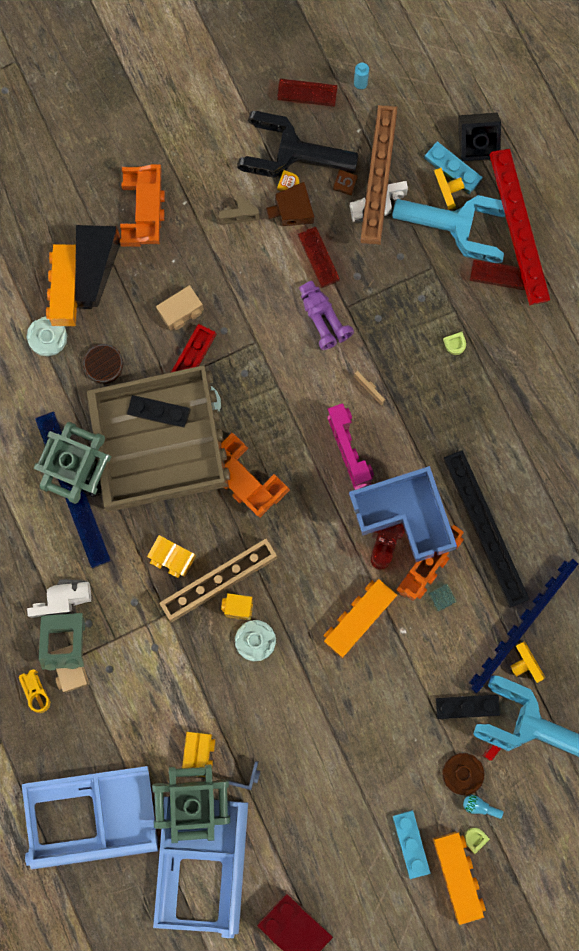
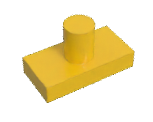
M442 168L434 170L449 211L457 209L451 194L465 188L462 178L459 177L447 182Z
M523 641L516 645L523 659L510 666L515 676L517 677L530 670L537 683L545 679L544 673L526 642Z

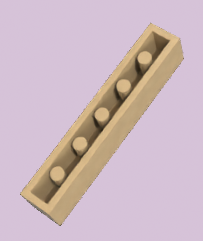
M266 538L161 601L159 604L168 619L173 622L277 559V555Z

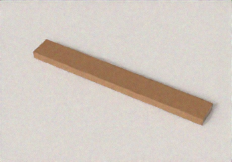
M378 105L361 243L381 245L398 107Z

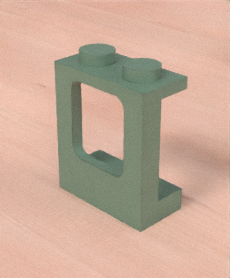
M83 613L41 616L39 662L42 670L84 667L82 652L85 620ZM73 632V651L71 653L48 654L50 633Z

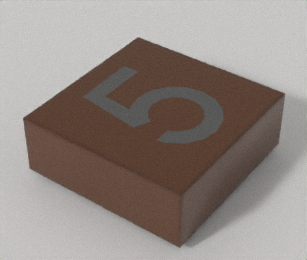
M339 170L333 190L352 196L358 176Z

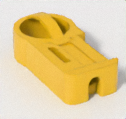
M33 669L28 674H21L19 680L30 709L36 713H44L49 709L51 702L46 690L42 687L37 674L38 671ZM40 695H43L46 698L45 706ZM34 697H36L39 703L40 710L33 708L32 701Z

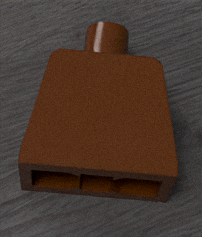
M304 182L275 195L276 205L266 208L268 219L280 217L282 226L314 223V214Z

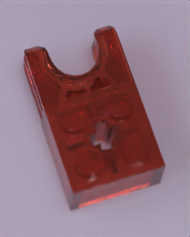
M402 523L373 532L372 538H376L370 562L375 569L384 570L389 566L397 540H401L405 529Z

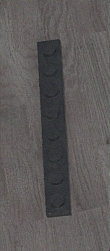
M463 450L444 457L443 460L509 608L530 600Z

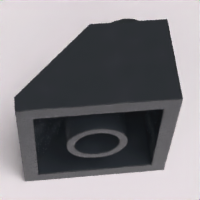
M497 112L458 115L461 161L490 159L489 154L491 152L501 150V119Z

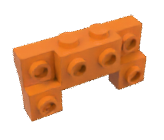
M151 164L142 167H122V189L136 190V224H120V245L123 247H141V244H160L161 221H165V210L161 209L162 202H165V190L161 189V164Z
M231 433L221 443L227 455V460H224L225 468L228 467L230 472L229 487L224 488L226 490L230 488L234 492L232 494L234 499L239 503L243 501L261 518L290 489L275 474L262 485L238 461L248 447L234 433Z
M453 525L450 527L457 545L456 549H458L464 540L461 537L464 532ZM434 552V557L416 562L395 591L404 598L407 596L412 601L416 597L421 599L427 591L425 585L427 583L431 585L437 577L435 571L439 566L443 568L450 559L447 557L449 552L437 555V552Z

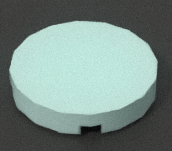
M46 316L41 317V319L32 322L28 328L27 340L29 346L35 353L41 356L49 357L56 355L63 350L67 343L66 328L64 326H52Z
M253 620L242 624L235 636V646L239 654L250 661H262L268 658L276 645V636L273 629L266 622L260 620Z

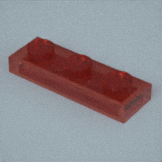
M280 79L277 100L335 107L338 85Z
M317 227L299 233L298 238L321 289L339 282L340 278Z
M473 260L470 281L525 290L519 267Z

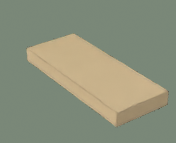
M357 371L354 374V378L382 406L385 403V399L377 392L376 386L371 381L368 382Z

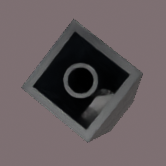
M76 225L75 301L82 309H92L93 307H98L120 247L121 237L117 226Z

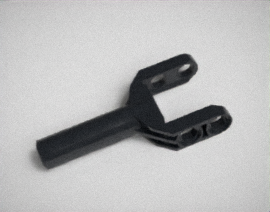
M251 111L249 113L248 122L256 128L281 132L283 134L277 162L246 156L239 158L237 164L239 170L275 178L283 173V170L286 171L291 164L300 161L350 172L356 171L359 157L357 152L302 142L295 133L293 125L285 116L260 111Z

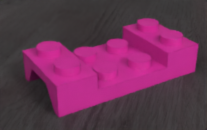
M343 403L328 408L329 416H327L354 489L357 490L371 485L374 476L371 465H367L365 460L358 462V453L355 448H351L352 438L349 427L352 423V415L349 408H345Z

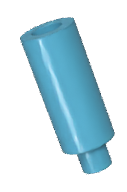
M362 62L355 67L354 86L357 89H365L368 85L369 66Z

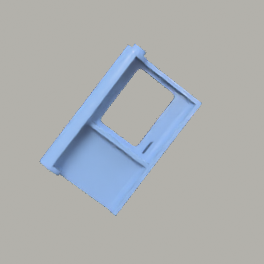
M148 766L22 784L29 851L25 853V862L31 869L158 851L157 829L154 828L155 814ZM82 796L92 797L97 830L96 837L45 845L39 843L35 813L36 803Z
M164 797L165 820L171 819L170 797ZM214 800V817L220 816L219 800ZM228 801L230 823L215 825L214 841L197 839L171 843V828L161 829L153 928L218 932L222 934L221 937L234 938V934H239L248 802ZM207 828L178 830V832L207 830ZM182 859L211 860L222 863L217 921L180 920L176 917L179 870Z

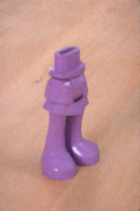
M309 281L299 287L305 311L308 312L309 318L313 320L321 337L319 347L321 350L330 349L336 346L337 340L339 343H342L354 334L351 326H343L334 313L332 304L328 301L329 298L320 291L319 287L315 286L313 281ZM322 315L326 316L328 322L330 323L335 333L337 340L328 330L323 318L321 317Z

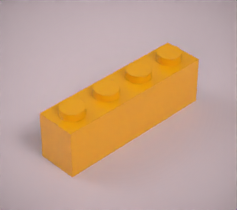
M53 244V252L49 253V262L52 264V270L48 271V281L51 282V288L47 289V299L50 301V307H46V318L50 320L52 326H76V245Z
M380 579L376 582L372 580L364 589L367 591L362 598L358 596L351 603L353 606L352 610L349 613L344 611L337 619L340 622L334 629L331 626L323 635L326 638L324 643L341 658L348 653L397 596Z
M456 831L432 838L458 924L461 925L484 918L483 912L486 911L483 899H479L476 892L480 889L476 877L472 878L470 869H473L470 856L466 857L464 848H467L464 836H460L459 832Z

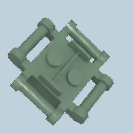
M72 422L66 423L61 435L49 431L47 435L49 438L38 464L35 463L33 468L45 473L40 483V489L63 496L74 504L80 500L82 489L96 495L98 482L107 462H110L112 457L99 451V448L105 441V436L76 427V424ZM73 434L91 441V446L89 447L71 440L70 437ZM96 457H98V458H100V459H99L98 464H97V466H96V468H95L96 461H94V460H95ZM92 475L89 485L85 484L86 479L89 480ZM53 477L73 485L72 490L70 491L53 484Z
M211 764L196 768L175 769V767H169V784L156 783L152 785V790L155 792L156 820H154V828H171V843L197 839L214 841L215 825L230 823L227 801L229 780L220 779L212 781ZM205 776V781L176 783V777ZM213 789H219L220 816L214 817ZM163 792H170V820L164 819ZM207 828V830L178 832V830Z

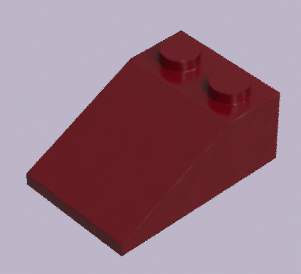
M288 891L257 924L283 951H321L333 938Z

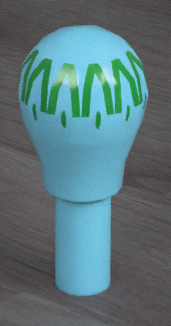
M468 795L463 802L464 809L471 814H488L501 819L504 813L500 809L489 806L488 803L484 802L477 795Z

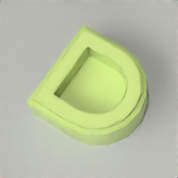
M463 332L443 338L447 351L452 355H460L466 348Z
M475 827L468 829L464 834L466 845L474 854L490 840L482 830Z

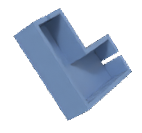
M430 466L349 492L362 536L403 523L415 562L434 557V552H437V555L456 550L457 545Z

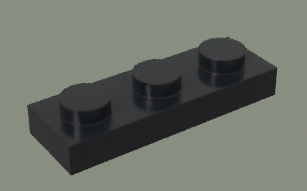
M132 395L127 415L185 428L191 409Z
M498 695L435 698L437 719L500 716Z

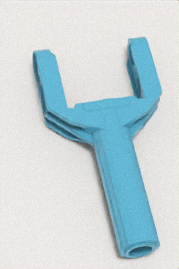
M478 195L467 201L463 207L456 211L400 199L395 201L392 213L393 219L450 231L455 239L456 246L463 256L492 263L503 262L504 252L500 251L497 247L468 241L474 211L505 217L501 200Z
M500 676L490 677L488 687L494 693L524 706L520 709L513 734L490 724H477L473 733L475 737L507 751L536 738L579 757V734L543 719L539 712L538 702L531 689Z

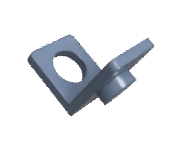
M255 761L249 785L229 780V785L252 790L253 783H258L260 771L257 770L259 761Z

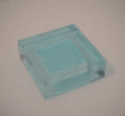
M448 584L429 593L438 612L457 602Z

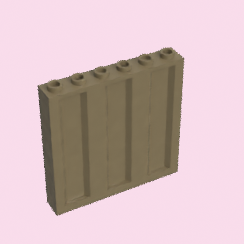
M205 365L87 391L93 433L105 436V441L99 448V451L112 456L110 462H107L100 478L104 508L109 512L229 487L230 472L228 467L225 468L224 460H227L225 448L221 446V441L224 438L222 429H218L217 423L220 421L218 409L215 410L214 406L217 398L215 390L211 389V383H214L212 372L208 371ZM132 395L190 408L191 411L185 428L127 415Z

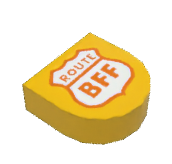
M283 170L277 190L284 191L299 184L298 176Z

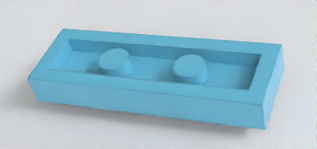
M438 141L424 157L437 169L442 168L444 175L449 179L454 180L461 177L465 186L463 190L468 194L482 181V176Z
M413 810L393 815L409 878L413 879L431 874Z

